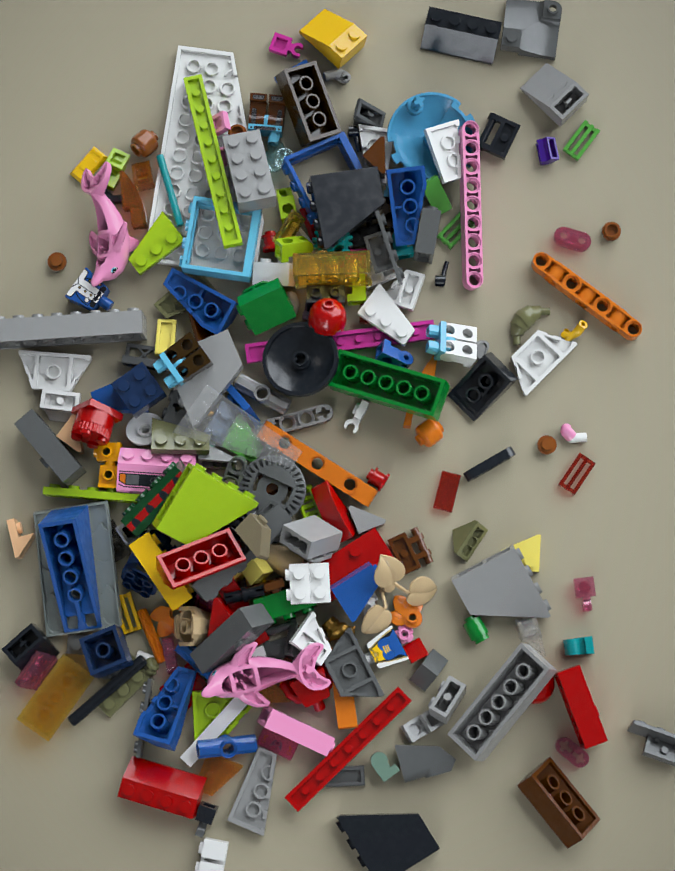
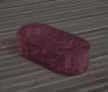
M167 637L162 638V647L168 675H171L178 667L176 651H174L173 638Z
M560 737L556 740V751L571 764L580 768L588 764L589 756L586 751L571 739ZM567 741V746L571 749L570 753L565 749L561 751L559 743ZM574 752L578 755L583 754L584 762L576 763L577 759L572 754Z

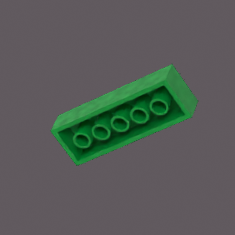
M338 350L339 365L333 380L328 384L330 389L438 422L450 389V384L445 379L345 350Z

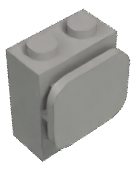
M313 515L283 524L279 542L305 560L317 563L330 559L333 554L332 551L339 549L343 532Z

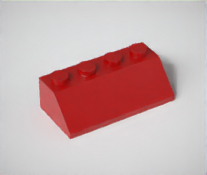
M230 528L157 555L156 569L164 584L174 590L246 561V557Z
M133 755L122 777L117 797L193 819L197 816L207 777L144 758H137Z

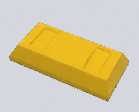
M93 146L72 170L70 175L81 183L85 168L89 169L92 175H94L108 157Z

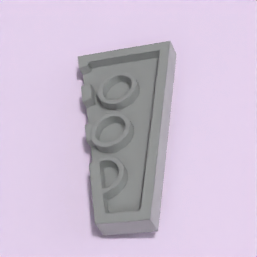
M260 746L258 747L228 817V821L264 836L277 759L276 753Z

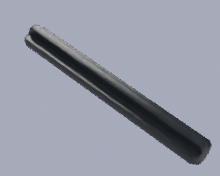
M139 655L133 660V665L124 668L68 716V721L73 726H76L146 666V659Z

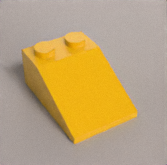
M326 9L321 11L299 31L307 41L338 69L364 47L367 35L354 23Z

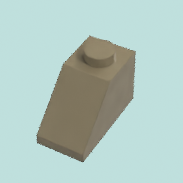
M250 513L236 527L235 531L257 558L268 560L271 529L267 525L268 521L260 514Z

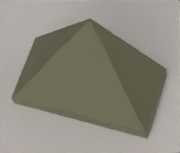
M476 520L453 529L454 553L468 562L488 530Z

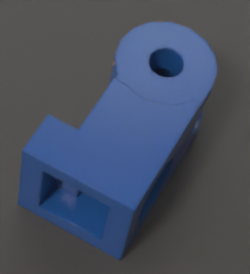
M384 339L376 348V360L407 369L414 361L413 356L408 351H401L391 346V341Z

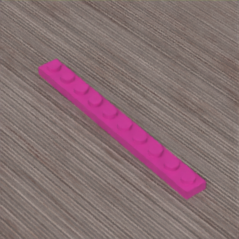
M434 320L410 323L415 332L407 343L435 340V338L426 337V329L429 324L434 325ZM376 327L336 332V335L332 336L338 350L345 351L375 348L384 339L391 341V345L399 344ZM268 341L245 344L247 364L262 362L263 352Z

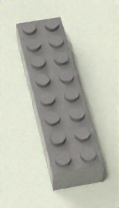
M128 308L127 311L109 309L108 312L102 313L100 310H91L86 314H82L80 311L70 312V315H62V313H51V316L33 314L32 317L14 315L13 318L9 319L0 316V350L147 340L146 317L139 308Z

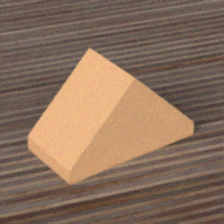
M72 414L56 437L79 454H85L83 442L75 441L71 438V431L76 415Z

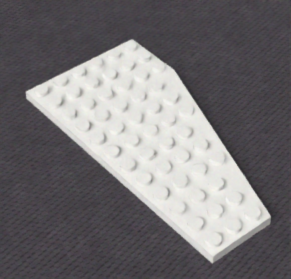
M178 45L161 154L164 155L184 225L181 227L176 226L160 168L158 167L149 229L163 211L182 237L186 238L188 231H185L186 220H190L191 213H188L190 202L193 203L194 196L212 197L183 78L202 74L211 115L226 111L230 127L240 124L247 131L233 52ZM228 131L217 136L219 148L223 147L222 136H227ZM226 166L224 168L232 201L236 202L229 169ZM200 209L190 265L243 272L252 216L236 214L243 245L224 249L215 211ZM263 214L261 216L254 262H258L261 236L264 227ZM182 245L157 264L179 267L180 255L184 254Z

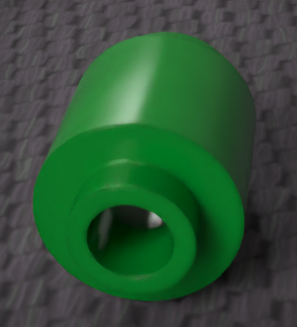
M472 615L464 620L466 624L463 627L471 641H474L476 645L489 638V631L480 616L475 617V615Z

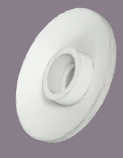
M143 413L137 418L133 417L126 427L128 439L133 444L139 446L150 445L152 418L162 419L153 413Z

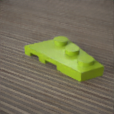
M163 211L128 259L140 276L182 245V235Z

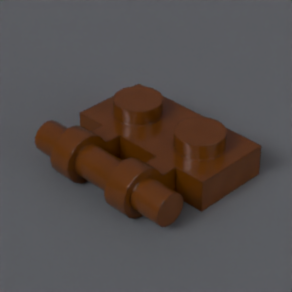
M418 527L410 530L413 537L409 539L404 532L387 540L395 558L404 565L405 575L421 568L419 560L424 558L427 565L434 562L431 557L432 552L430 549H427L423 540V533L419 532ZM417 543L420 553L415 554L411 544Z

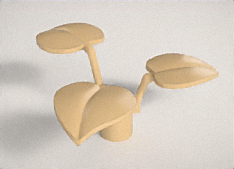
M380 554L374 573V581L380 587L379 593L381 594L383 607L374 605L366 612L362 621L361 632L363 634L380 633L391 624L392 614L389 610H386L387 603L384 592H392L397 587L408 594L406 601L410 605L421 606L430 601L437 591L435 583L429 577L420 576L410 583L409 590L405 589L396 582L400 581L405 575L404 565L394 557Z

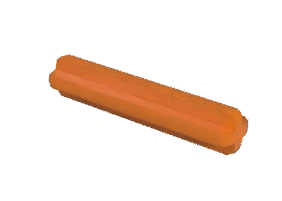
M146 608L138 610L137 615L157 663L161 664L167 661V657L149 617V613Z

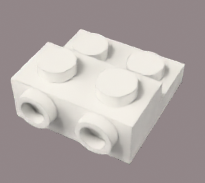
M329 562L289 564V569H285L286 581H290V588L286 589L287 601L291 600V605L331 603Z

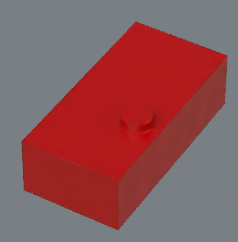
M373 528L332 554L330 559L320 563L329 562L331 586L368 561L372 566L374 564L378 565L380 554L394 556L376 528ZM330 589V593H331V603H332V602H334L335 600H337V598L335 597L334 593H333L332 590Z
M580 665L556 672L554 677L580 747L587 749L607 742L608 739L599 718L598 709L593 702Z

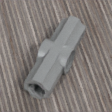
M242 373L234 385L236 390L282 415H285L292 400L273 391L267 385L260 384ZM261 390H265L268 392V395L265 398H259L258 393Z

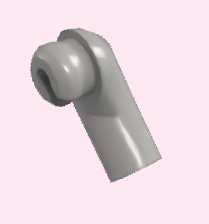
M341 68L323 72L325 81L335 79L345 84L351 79V75Z
M286 291L297 316L301 303L295 292Z

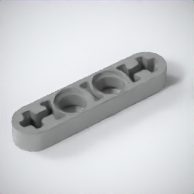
M321 404L271 418L267 421L275 426L277 425L276 421H279L280 428L290 433L330 421L333 417V410L329 405ZM323 408H325L326 411H330V413L327 414V418H324V416L321 415L317 416L318 421H315V416L312 411L316 410V414L321 413ZM304 413L311 415L312 419L309 423L305 424L301 421V416ZM286 418L293 421V426L289 429L284 428L282 425Z

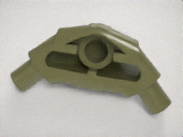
M527 305L516 311L510 322L513 345H521L520 336H523L541 318V315H550V307L541 308V306Z

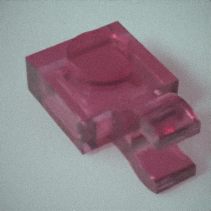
M593 576L573 579L576 599L582 598L583 612L591 611L592 603L590 597L596 596Z

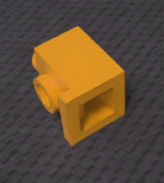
M109 442L105 446H99L98 449H94L93 456L97 458L99 463L111 461L117 464L120 447L123 448V444L121 442ZM107 448L110 449V453L108 455H104V450Z
M106 461L105 465H100L98 488L103 490L107 488L116 489V462ZM109 471L112 472V476L110 478H106V473Z

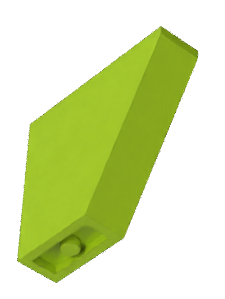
M188 463L152 524L157 530L186 545L209 536L256 508L259 503L254 499L255 495L246 490L244 493L239 491V486L230 481L228 484L221 481L223 478L214 472L210 475L205 472L206 468L198 463L195 466Z

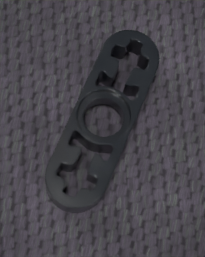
M510 446L469 469L463 475L470 482L509 460L516 453Z

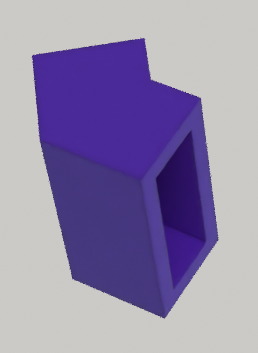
M545 137L536 141L540 165L551 164L559 160L555 137Z

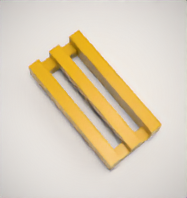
M131 592L119 595L129 629L126 630L122 617L121 628L124 635L141 630L142 626ZM127 597L137 626L134 628L124 599Z

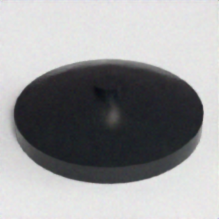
M308 322L291 323L280 328L268 340L263 352V370L269 382L279 392L291 397L311 396L323 390L333 380L339 365L338 348L332 336L317 334L314 332V328L309 326Z

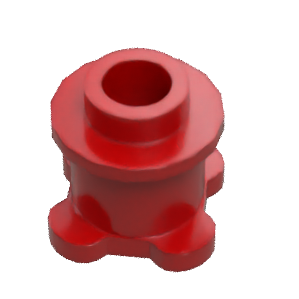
M273 230L264 232L265 235L261 236L264 242V247H262L263 253L275 252V239H278L280 234Z
M377 467L375 470H370L366 479H368L367 484L371 483L380 492L389 479L390 474H383Z

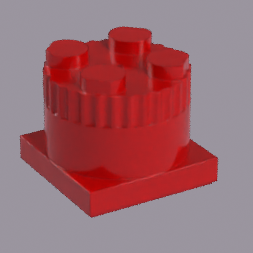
M93 398L84 401L72 408L71 413L76 415L71 431V438L75 441L86 443L92 449L105 446L109 443L114 424L122 421L124 414Z

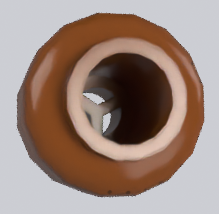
M141 130L132 137L131 150L138 157H148L158 148V136L153 131Z

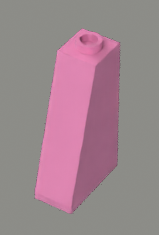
M270 706L263 707L257 720L263 727L324 756H327L335 747V738Z

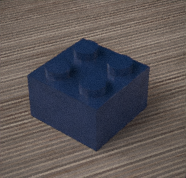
M143 362L111 383L135 418L167 397Z
M115 624L79 639L92 677L99 679L134 664L123 630Z

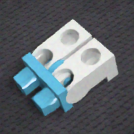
M441 321L439 325L429 324L426 329V337L435 338V340H428L425 352L434 355V360L440 361L441 359L445 362H457L463 364V367L470 368L477 359V327L446 323L444 321Z

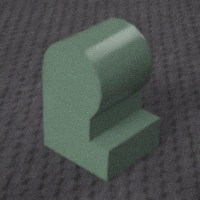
M376 752L372 755L371 764L384 782L400 771L396 764L389 765L388 758L383 752Z

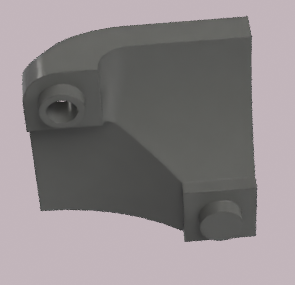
M507 0L500 50L517 52L519 56L555 60L562 14L560 3L553 0L540 2ZM553 7L556 9V11L552 12L550 11V8Z

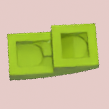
M116 148L112 149L106 160L112 167L107 189L111 191L116 189L131 157L130 154Z

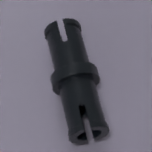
M261 584L246 589L241 587V590L224 593L226 605L241 601L245 603L250 599L265 597Z

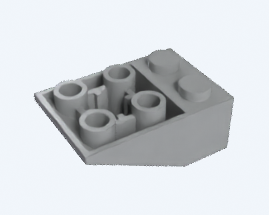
M548 63L520 88L559 127L587 101L589 96L576 81Z

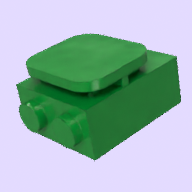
M279 278L270 282L261 281L244 289L241 295L237 297L239 305H236L240 316H245L246 320L244 322L248 330L252 329L255 336L296 317L294 306Z

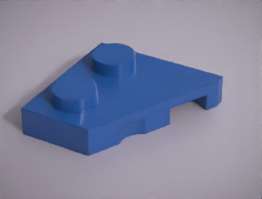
M231 384L226 390L228 392L226 397L233 405L236 403L240 414L243 417L246 415L256 429H258L262 422L251 406Z

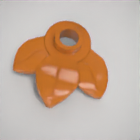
M402 595L394 596L393 605L395 610L391 612V623L395 626L406 625L409 628L420 626L422 623L421 611L423 605L412 606L406 601L407 597ZM411 615L416 616L414 621L409 619Z
M159 606L154 609L149 617L158 622L157 636L166 637L172 633L174 634L175 617L170 606Z

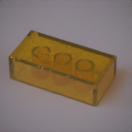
M319 250L316 253H293V277L296 289H307V285L372 286L370 250L340 252Z
M64 653L17 717V720L49 742L95 677L90 675L89 669Z

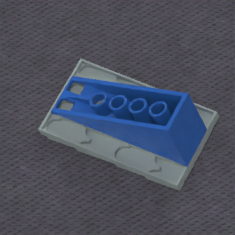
M108 500L35 511L33 518L46 637L101 630L114 624L121 627L122 613Z

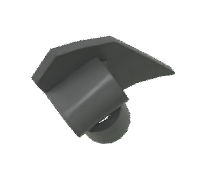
M395 745L405 783L423 777L428 778L450 772L456 761L454 757L439 746Z

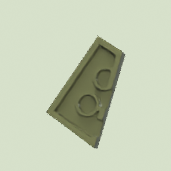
M152 418V454L209 455L210 434Z

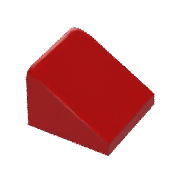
M420 638L403 646L411 664L429 655Z

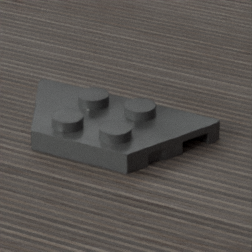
M351 627L347 628L324 661V665L340 697L384 696Z

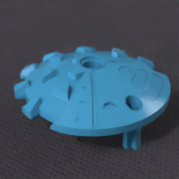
M426 92L410 97L396 109L388 124L387 142H393L395 153L391 154L394 164L400 162L404 167L424 165L426 179L437 175L440 180L423 131L427 128L459 119V132L460 127L466 121H475L471 113L465 116L458 108L461 103L446 94ZM465 127L466 133L472 135V130L469 127ZM470 146L465 147L468 153L472 152Z

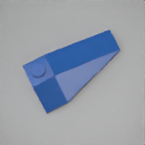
M425 166L387 169L385 172L395 245L415 244L427 186Z
M173 267L163 283L203 328L214 334L225 331L238 314L236 305L239 304L236 301Z
M180 666L174 670L159 694L151 700L152 703L139 716L133 732L134 736L157 747L175 751L182 732L197 671Z

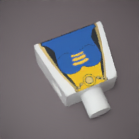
M392 625L366 644L369 652L364 655L369 665L375 662L378 669L409 659Z

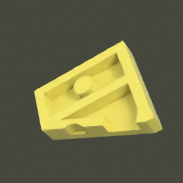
M539 534L513 545L515 549H520L524 556V559L521 560L523 565H528L532 572H539L541 535Z

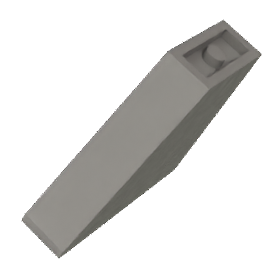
M228 330L198 341L214 365L208 369L206 368L184 385L178 384L173 387V390H178L180 396L177 397L180 407H185L187 414L184 415L188 426L192 424L194 429L199 427L244 368Z
M511 545L451 577L470 615L548 618L551 616L549 613L551 607L547 599L542 600L540 596L542 590L538 582L533 583L530 578L533 576V573L528 565H523L521 560L524 559V556L519 548L515 549Z

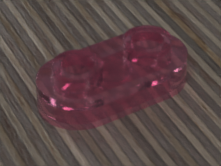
M568 227L558 228L553 236L556 245L577 252H585L591 245V238L587 233ZM565 233L567 238H561L560 234ZM582 238L585 240V243L581 244L578 240Z

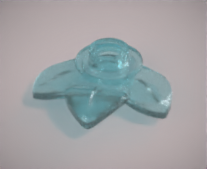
M267 140L268 151L265 153L270 172H278L282 169L283 157L291 155L293 152L289 148L284 147L282 142H279L278 146L268 145Z

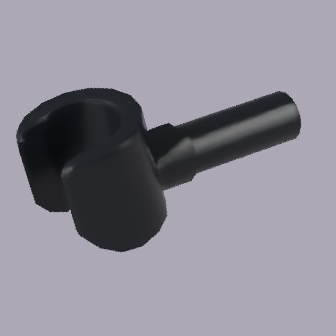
M349 126L348 137H354L357 153L361 152L359 129L356 126Z
M448 261L444 262L441 275H435V286H445Z

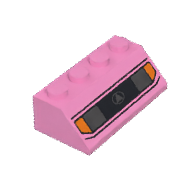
M120 447L117 463L116 492L141 494L145 489L150 491L149 485L159 475L164 477L163 471L173 461L177 463L181 460L186 466L188 463L195 466L198 463L197 454H152L151 449Z

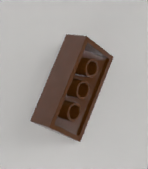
M551 757L547 758L517 785L567 849L583 840L601 820Z

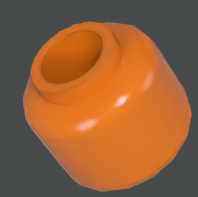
M427 419L416 427L415 439L421 446L432 447L443 438L444 429L439 422Z

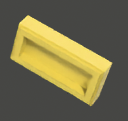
M158 319L155 356H159V354L175 343L177 320Z

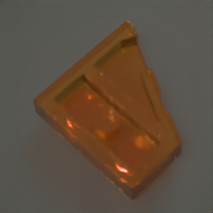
M222 756L205 758L199 776L207 777L203 793L213 796L244 765Z

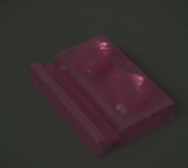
M36 651L15 680L16 685L37 691L59 661L55 655L51 656L50 654Z

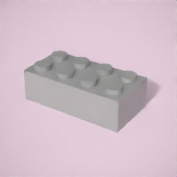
M260 129L222 136L223 148L239 214L275 207L276 194Z

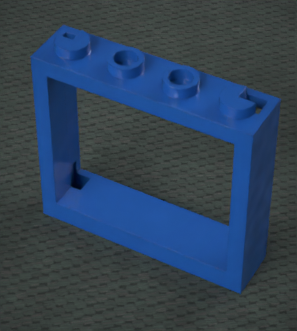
M344 131L283 158L282 171L285 176L288 175L293 192H297L299 196L298 202L302 209L305 208L307 212L306 217L310 225L313 224L315 214L310 210V200L292 165L338 146L350 170L362 169L363 167Z

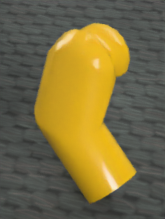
M581 320L572 331L566 328L560 335L566 341H571L579 337L588 325L585 321Z

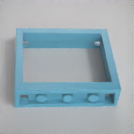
M194 196L193 203L190 202L188 213H191L190 220H186L185 231H188L187 237H183L182 241L184 254L180 255L179 267H181L184 274L250 283L262 209L240 213L241 215L252 216L243 272L190 265L200 209L213 211L215 209L212 198ZM233 201L235 213L239 214L237 203Z

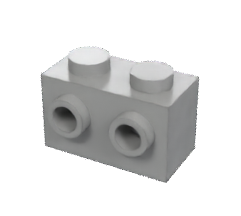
M450 675L446 681L441 683L438 689L439 693L428 704L429 715L444 724L448 723L466 694V685Z

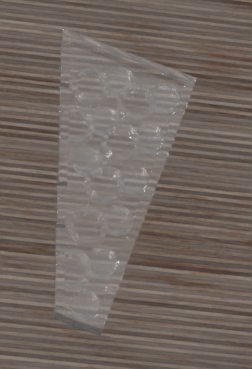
M208 385L204 387L173 431L175 434L292 468L303 452Z

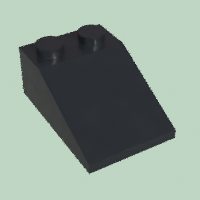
M490 352L482 356L449 392L448 396L475 422L518 378Z

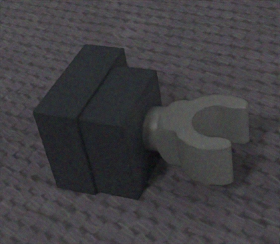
M205 801L200 803L195 819L200 821L195 833L196 836L203 838L207 824L212 825L219 806Z

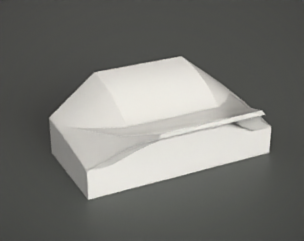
M42 389L40 408L46 412L49 420L67 422L72 415V408L80 404L81 394Z

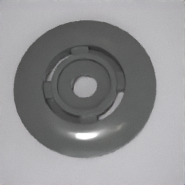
M268 455L254 460L247 466L238 490L243 493L245 490L255 495L254 499L259 503L256 508L247 513L258 515L267 504L274 501L291 518L299 511L304 502L306 483L301 470L292 461L281 456ZM262 474L263 477L257 484V491H253L255 480ZM271 483L278 486V492L275 495H269L266 491L267 486ZM292 487L289 500L283 505L282 501L287 496L288 488Z

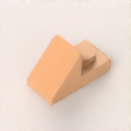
M14 518L6 520L15 558L21 559L36 536L34 533L21 536L23 533L21 522Z

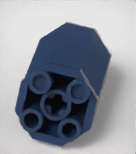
M147 530L143 531L139 538L146 534ZM157 530L150 531L151 535L155 533L161 543L158 546L162 551L166 549L168 552L177 548L176 545L172 546L170 544L172 540L169 536ZM132 551L122 570V585L126 589L139 593L144 598H149L150 595L156 594L158 588Z

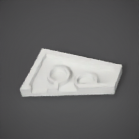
M358 124L363 154L381 136H385V170L389 169L393 142H387V128ZM385 172V179L380 178L381 185L386 186L387 180Z
M380 283L357 313V315L403 347L415 332L413 326Z

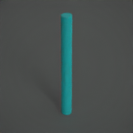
M160 154L156 156L176 226L181 227L184 223L164 155Z

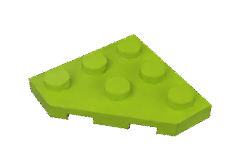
M202 690L192 691L194 741L233 698H220L217 696L205 698L201 695ZM247 705L218 738L221 735L229 734L252 706Z

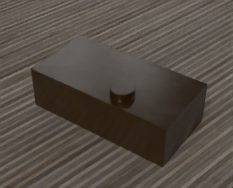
M316 61L285 69L275 76L301 147L323 141L342 132Z

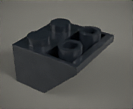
M34 623L29 624L1 649L13 664L30 679L60 654L59 650Z

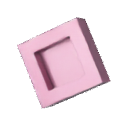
M221 111L212 116L217 136L231 129L226 111Z

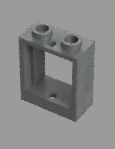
M427 206V208L423 207L414 261L429 264L433 262L441 218V210H438L436 207Z

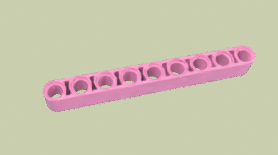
M469 120L460 127L458 136H460L459 154L461 155L462 283L465 289L472 291L483 283L479 126L475 121ZM465 127H469L472 130V135L466 133ZM470 146L473 149V153H468L465 147ZM466 164L473 167V172H469L466 169ZM467 183H471L474 186V191L468 190ZM467 202L474 204V210L467 207ZM468 220H471V221L474 222V224H475V228H474V229H472V228H470V227L468 226V224H467ZM468 239L474 240L476 244L474 248L469 246ZM469 258L475 259L476 266L469 264ZM470 276L476 279V285L470 284Z

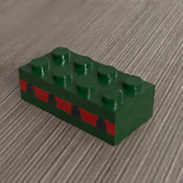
M181 460L177 463L173 461L163 471L165 476L159 475L149 485L151 490L145 489L136 499L138 503L136 505L132 503L122 513L124 517L121 519V522L136 537L154 521L186 468V465Z

